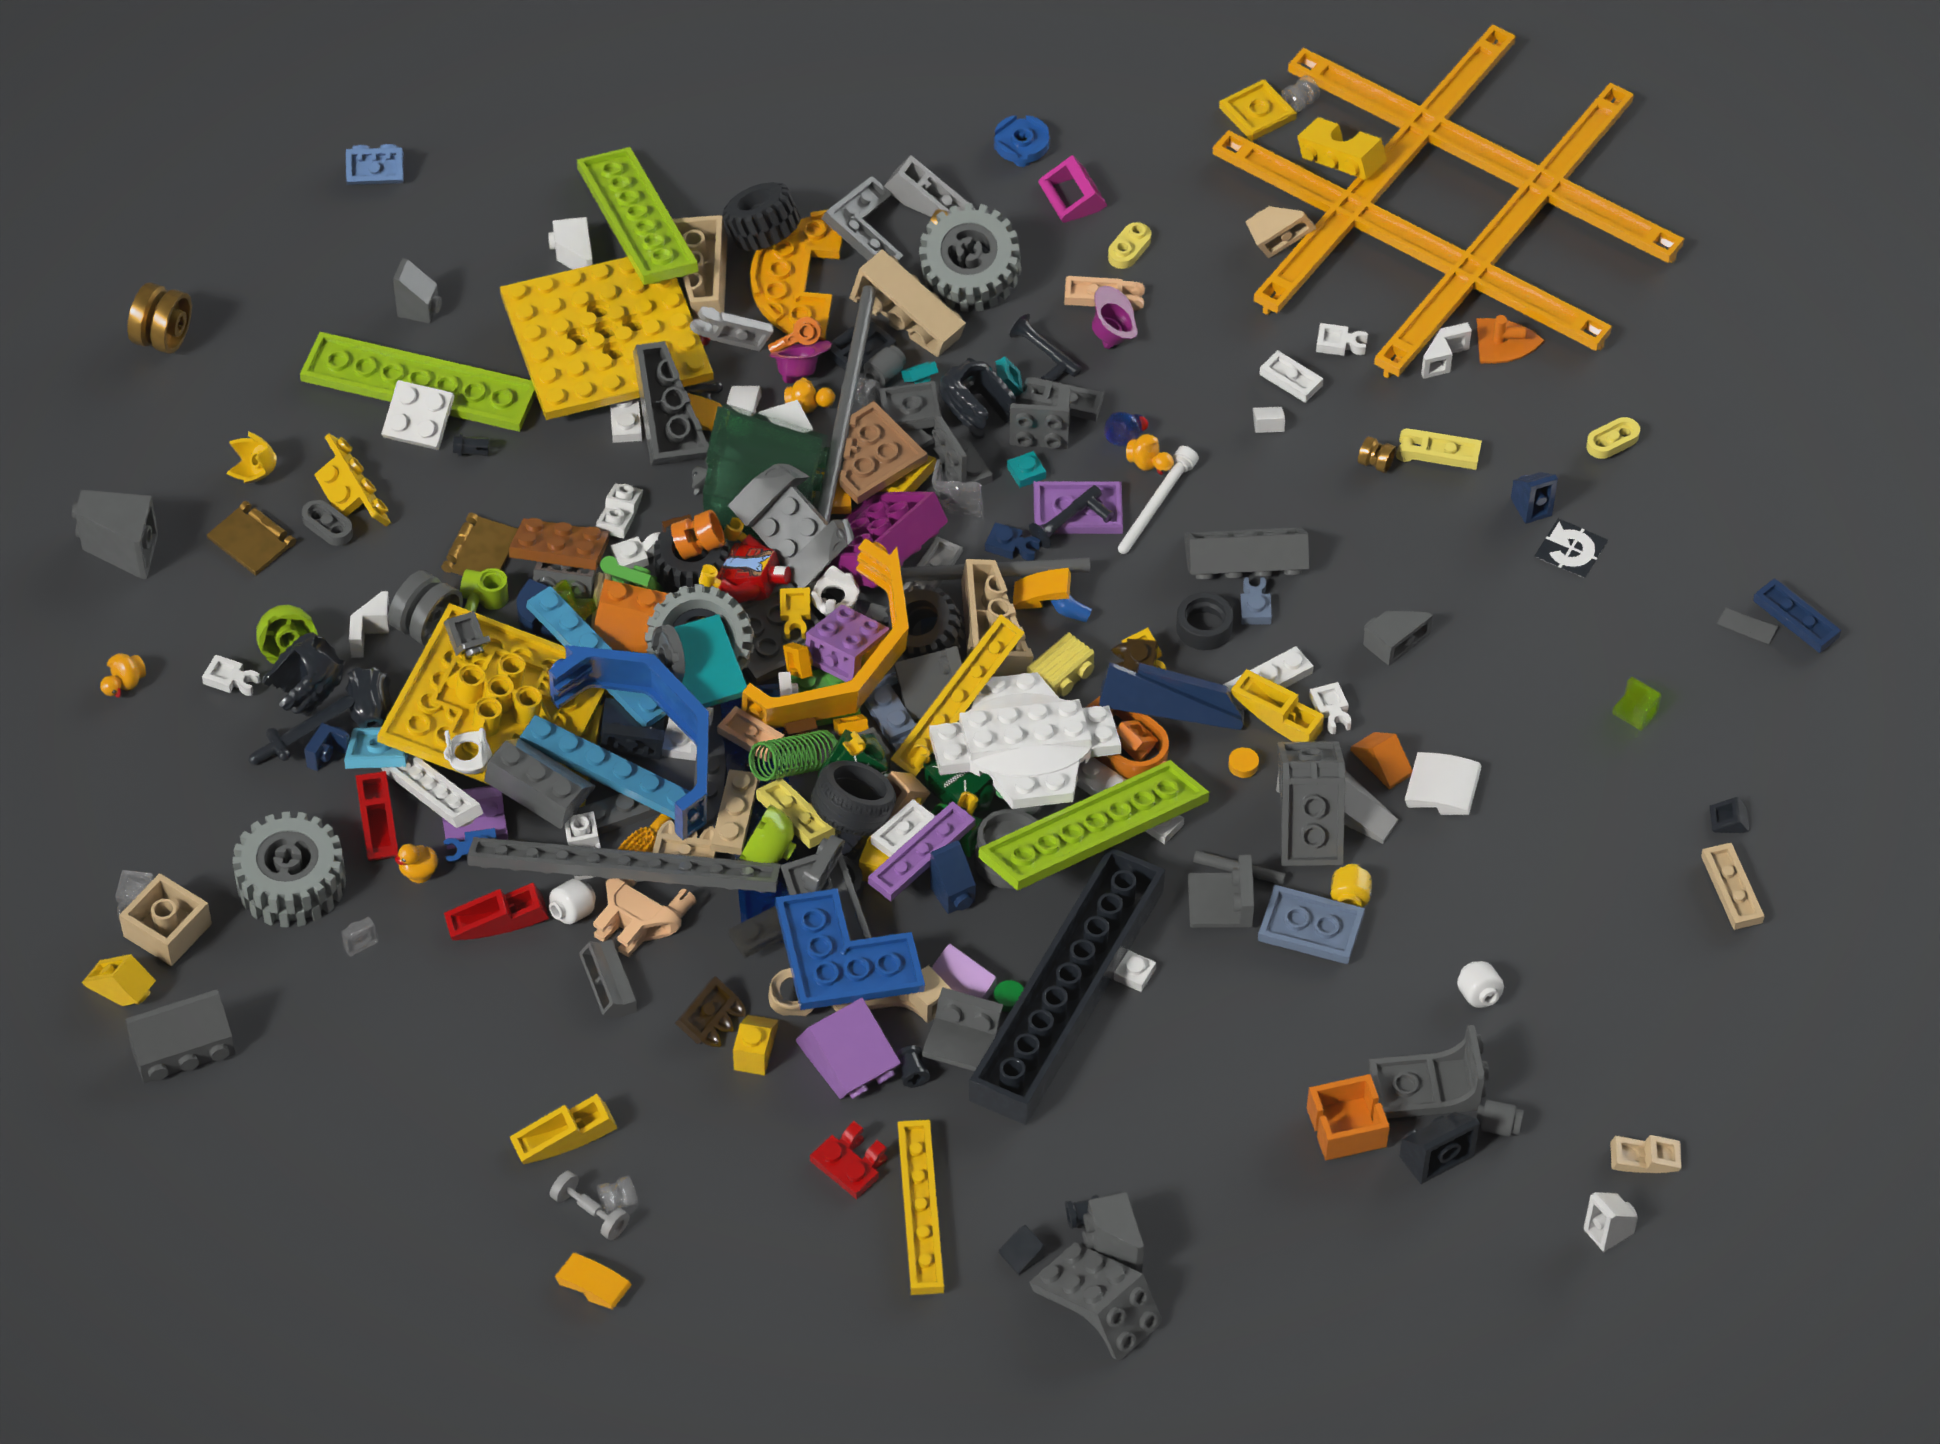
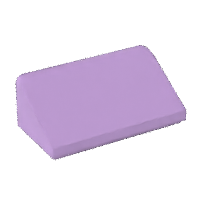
M951 944L943 950L932 966V969L954 991L982 999H987L994 993L997 983L996 977Z

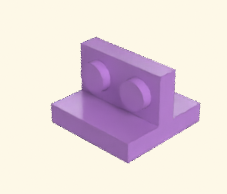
M491 785L463 789L465 793L480 803L484 813L475 818L471 824L455 828L442 817L445 839L455 838L462 842L465 841L464 832L495 828L497 839L508 840L502 792ZM446 845L447 849L456 848L454 845Z

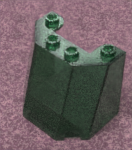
M722 404V407H717L706 459L708 469L703 487L704 512L710 509L713 510L724 532L726 525L730 526L731 519L737 517L728 507L730 502L756 476L774 464H789L810 476L796 487L814 506L816 491L821 492L823 484V474H820V470H825L830 448L828 447V435L729 404ZM744 525L742 531L744 534L760 538L751 527Z

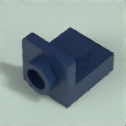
M322 723L304 749L307 767L318 771L324 762L330 760L333 750L346 754L350 741L349 734L340 727H332Z

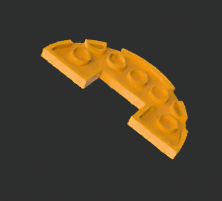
M827 210L811 212L810 217L800 219V224L797 225L796 230L791 235L775 245L756 250L752 260L750 277L755 303L765 318L786 334L793 332L796 321L808 316L816 319L821 325L822 332L819 340H826L832 306V294L805 291L811 257L840 259L843 238L821 219Z

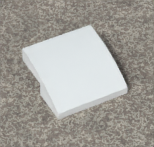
M1417 752L1405 797L1408 808L1437 807L1440 815H1469L1482 767L1481 764L1453 755Z

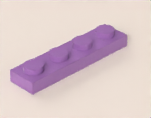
M952 801L868 876V884L889 901H892L930 867V852L956 840L959 841L975 826V818Z

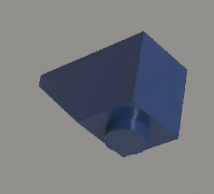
M1538 472L1531 475H1523L1513 480L1511 500L1525 524L1552 516L1558 478L1555 474Z
M958 840L930 852V888L947 914L957 910H964L972 903H975L976 884Z

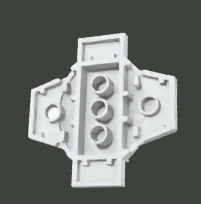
M1038 672L991 677L973 700L972 709L968 712L959 713V722L929 725V737L940 775L972 772L980 777L983 773L988 774L993 779L995 789L1012 809L1073 802L1079 764H1086L1091 757L1121 754V742L1109 705L1082 708L1079 699H1061Z

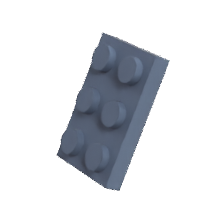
M1275 885L1258 933V941L1348 964L1364 917L1365 908Z

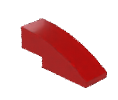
M386 771L355 775L368 861L396 857L398 847Z
M533 882L507 894L498 889L444 913L450 938L453 941L495 936L549 919L543 895Z

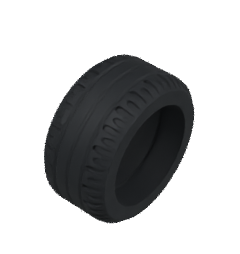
M843 760L832 762L822 769L812 791L811 803L819 817L833 828L848 834L864 836L874 834L889 820L896 803V792L890 781L876 769L859 762Z

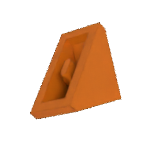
M1373 732L1351 746L1350 750L1389 790L1412 775L1413 770L1396 734Z

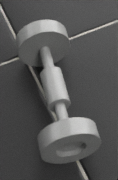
M571 1171L562 1173L552 1185L550 1197L558 1203H562L572 1196L577 1200V1205L592 1216H599L605 1220L601 1228V1234L609 1240L616 1239L626 1228L630 1215L622 1208L615 1209L609 1215L602 1211L600 1204L586 1194L580 1195L575 1191L579 1181L578 1176Z

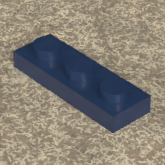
M1772 579L1754 594L1753 601L1817 652L1821 653L1840 638L1841 629L1777 579Z

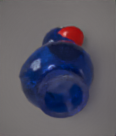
M1116 412L1111 414L1105 423V436L1110 443L1116 446H1127L1131 439H1137L1139 434L1148 428L1149 423L1141 414L1132 415L1126 412Z

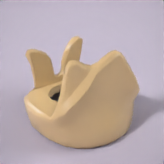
M790 968L779 971L770 983L768 997L771 1008L783 1016H808L814 1008L800 1010L798 1000L788 1001L782 997L780 993L781 985L785 980L793 977Z

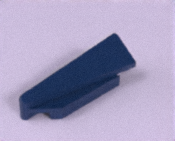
M1109 662L1101 685L1099 705L1102 707L1109 705L1110 709L1236 730H1241L1243 727L1244 711L1243 709H1238L1232 700L1231 691L1225 685L1139 663L1137 672H1133Z

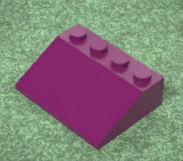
M877 492L861 502L851 511V514L843 518L848 519L855 539L824 571H827L830 566H835L844 573H852L854 580L859 586L878 587L877 584L856 571V567L859 564L857 556L861 552L858 550L859 545L866 538L872 543L878 542L883 545L889 555L897 547L901 568L904 564L903 562L910 555L920 551L921 546L928 539L938 535L939 530L948 522L935 492Z

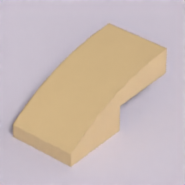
M1650 1135L1646 1141L1615 1136L1610 1142L1613 1170L1637 1173L1677 1172L1681 1169L1679 1140Z

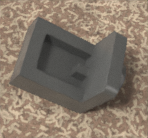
M474 611L444 621L456 656L466 653L467 657L483 653V647L491 642L489 636H483Z

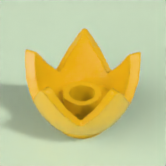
M249 431L248 437L250 438L229 441L242 460L227 471V474L244 480V484L264 479L275 469L277 462L276 454L272 447L262 437Z

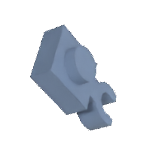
M1249 577L1244 578V594L1240 595L1241 624H1271L1270 594H1264L1266 589L1264 577H1260V585L1256 587L1249 584Z

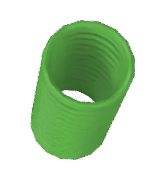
M819 730L755 743L750 749L749 766L754 776L760 781H769L821 770L827 758L826 748L820 737L827 743L829 755L831 748L825 736L832 742L833 748L837 740L829 731ZM815 738H817L821 742L824 749V761L822 764L821 749L819 743L816 741ZM814 742L817 744V747L819 749V761L817 760V752L814 746ZM763 747L764 749L762 752V763L765 771L769 776H767L763 772L759 762V755ZM758 748H759V750H758V753H757V763H758L759 770L761 771V773H762V775H763L764 777H762V776L758 773V771L756 770V767H755V763H754L755 753H756V750H757ZM766 748H768L767 762L770 770L772 771V774L767 770L764 761V753ZM770 751H771V753H772V761H773V765H774V770L772 769V767H771V765H770V761H769V752H770Z

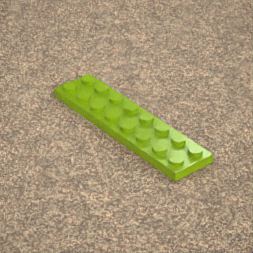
M630 147L577 159V167L643 285L657 284L663 280L685 277L688 274L698 272L697 260Z
M319 332L300 372L302 382L389 402L392 400L397 380L452 392L455 397L449 416L520 432L536 396L532 380L324 332Z
M1168 760L980 847L978 857L1018 891L1208 802L1210 792L1175 763Z

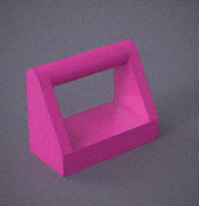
M1073 155L1038 181L1063 223L1097 213L1107 206L1085 167ZM1075 179L1084 196L1066 208L1053 185Z

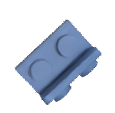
M384 144L380 148L355 145L352 149H346L347 185L403 183L404 154L402 147L397 148V145Z

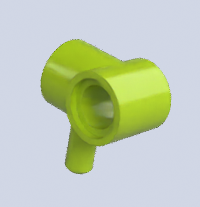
M489 568L482 572L470 569L464 571L460 586L463 599H467L464 609L476 612L479 602L484 608L489 610H497L507 604L509 600L507 576L502 570Z

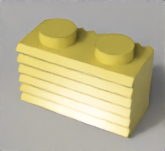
M1068 632L1027 666V673L1038 672L1058 697L1060 695L1064 697L1070 693L1077 681L1081 678L1086 679L1093 672L1094 651Z

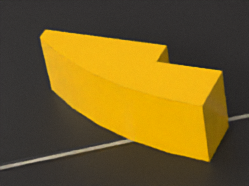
M1246 669L1231 689V694L1243 706L1269 727L1292 742H1314L1323 730L1324 714L1299 703L1298 694Z
M595 1094L571 1109H568L566 1105L561 1106L511 1135L510 1139L521 1162L527 1164L579 1148L603 1137L618 1127L606 1103L598 1094Z

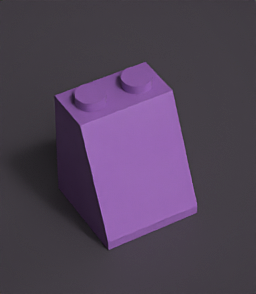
M863 998L811 1025L796 1039L799 1047L840 1099L848 1095L852 1099L860 1096L869 1090L866 1085L874 1080H877L878 1084L885 1082L895 1075L893 1070L901 1064Z

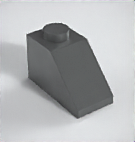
M402 258L393 278L397 317L431 323L434 313H439L442 303L441 296H438L437 283L408 259Z
M1385 611L1379 617L1371 618L1365 625L1363 645L1389 666L1430 634L1433 615L1429 612Z

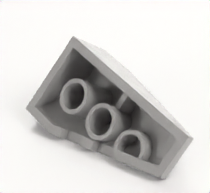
M1345 770L1344 825L1383 844L1397 825L1398 819ZM1278 774L1276 791L1280 793V791H1279V774Z

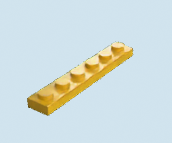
M1000 614L890 760L906 773H912L916 777L922 768H916L914 765L916 759L908 757L913 746L921 744L934 753L929 737V725L958 722L959 713L967 710L1025 632Z
M930 1120L898 1121L911 1295L944 1293Z

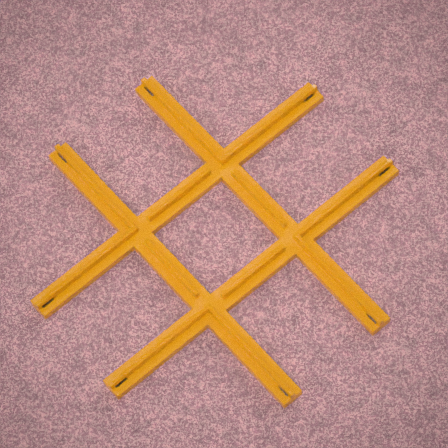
M1492 24L1421 106L1303 47L1289 63L1288 72L1400 129L1384 146L1387 161L1367 180L1357 177L1346 190L1230 130L1213 146V155L1326 212L1315 224L1316 229L1308 233L1254 293V302L1263 306L1264 314L1268 315L1271 311L1278 314L1351 229L1355 227L1445 273V276L1375 356L1374 364L1384 369L1383 376L1389 378L1392 374L1398 377L1473 289L1496 299L1595 351L1602 350L1605 340L1611 334V325L1494 266V264L1547 202L1667 263H1673L1676 260L1677 252L1683 246L1684 238L1567 180L1633 102L1634 94L1610 82L1541 164L1537 165L1448 120L1515 44V35ZM1303 63V64H1305V65L1311 67L1312 69L1309 70L1308 68L1302 66L1301 64ZM1428 142L1519 188L1466 251L1374 205ZM1226 146H1229V147L1235 149L1237 152L1234 153V152H1232V151L1226 149ZM1657 242L1669 247V249L1667 250L1657 245ZM1276 291V294L1271 298L1270 296ZM1585 329H1586V330H1588V331H1590V332L1596 334L1597 336H1596V337H1593V336H1591V335L1585 333L1584 331H1585ZM1396 354L1395 359L1392 361L1391 358Z

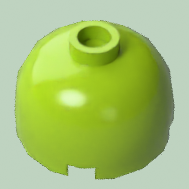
M278 605L269 609L260 618L256 627V640L261 653L270 663L274 664L279 659L280 654L284 653L287 647L291 646L297 638L312 632L318 636V632L311 617L304 610L292 605Z
M770 804L739 858L743 861L778 864L782 858L788 861L797 845L792 842L795 829L790 818Z

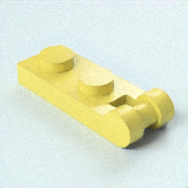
M1403 429L1400 433L1399 442L1401 445L1397 448L1396 457L1403 462H1409L1413 459L1476 470L1482 441L1415 429Z

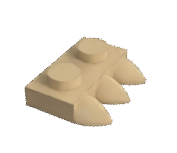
M668 820L657 832L652 853L716 858L717 852L711 850L715 828L713 826L708 827L699 838H697L696 831L685 840H682L675 833V824L672 820Z

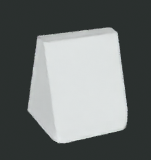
M1282 407L1253 408L1255 433L1284 432L1285 415Z

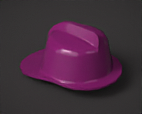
M1112 286L1098 288L1094 295L1096 313L1092 321V330L1102 340L1104 348L1110 349L1113 345L1121 344L1126 339H1134L1138 333L1134 311L1128 298L1120 290Z
M818 340L811 345L797 343L781 351L770 353L769 356L776 359L779 374L782 375L785 383L790 384L795 383L801 378L813 375L816 371L818 355L829 350L832 344L826 340Z

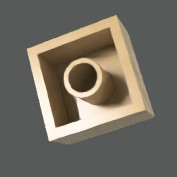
M160 873L119 915L123 937L170 966H173L212 924L208 902Z

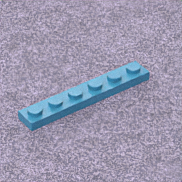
M551 586L527 600L526 608L564 647L569 645L612 650ZM606 689L642 727L651 726L667 715L646 694Z
M534 715L520 735L521 740L553 760L674 820L675 802L690 792L537 715Z

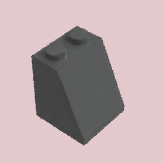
M81 490L78 501H74L72 506V518L77 520L76 537L81 540L82 550L141 579H147L158 536L152 496Z

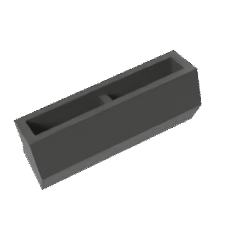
M613 940L601 943L589 941L579 955L602 1015L621 1017L637 1012L636 999Z

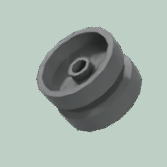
M419 570L404 581L396 592L390 605L389 624L405 635L410 634L416 642L426 646L448 604L451 603L462 608V593L448 583H441L438 577L428 571Z
M1012 809L992 812L985 817L978 828L977 844L974 853V866L979 876L989 884L999 888L1015 889L978 857L979 848L1038 820L1028 813Z

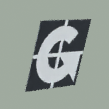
M1558 518L1534 557L1585 578L1608 542V539Z

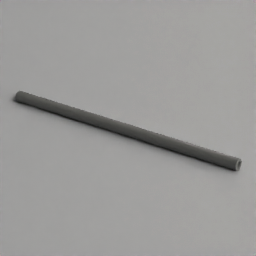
M869 285L864 286L862 289L817 511L828 523L833 507L877 292L875 287Z
M1090 558L997 562L1002 577L1029 576L1038 572L1059 568H1069L1070 573L1090 572ZM965 564L901 567L902 582L962 579ZM821 572L818 576L822 577L825 572ZM791 578L790 582L797 588V583Z

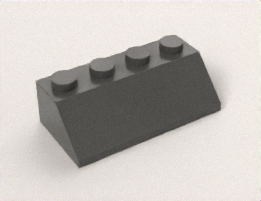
M1302 527L1184 532L1188 572L1191 575L1195 574L1196 579H1211L1215 573H1225L1227 578L1243 577V572H1254L1255 576H1271L1272 571L1284 570L1285 575L1302 574V569H1309L1308 533Z

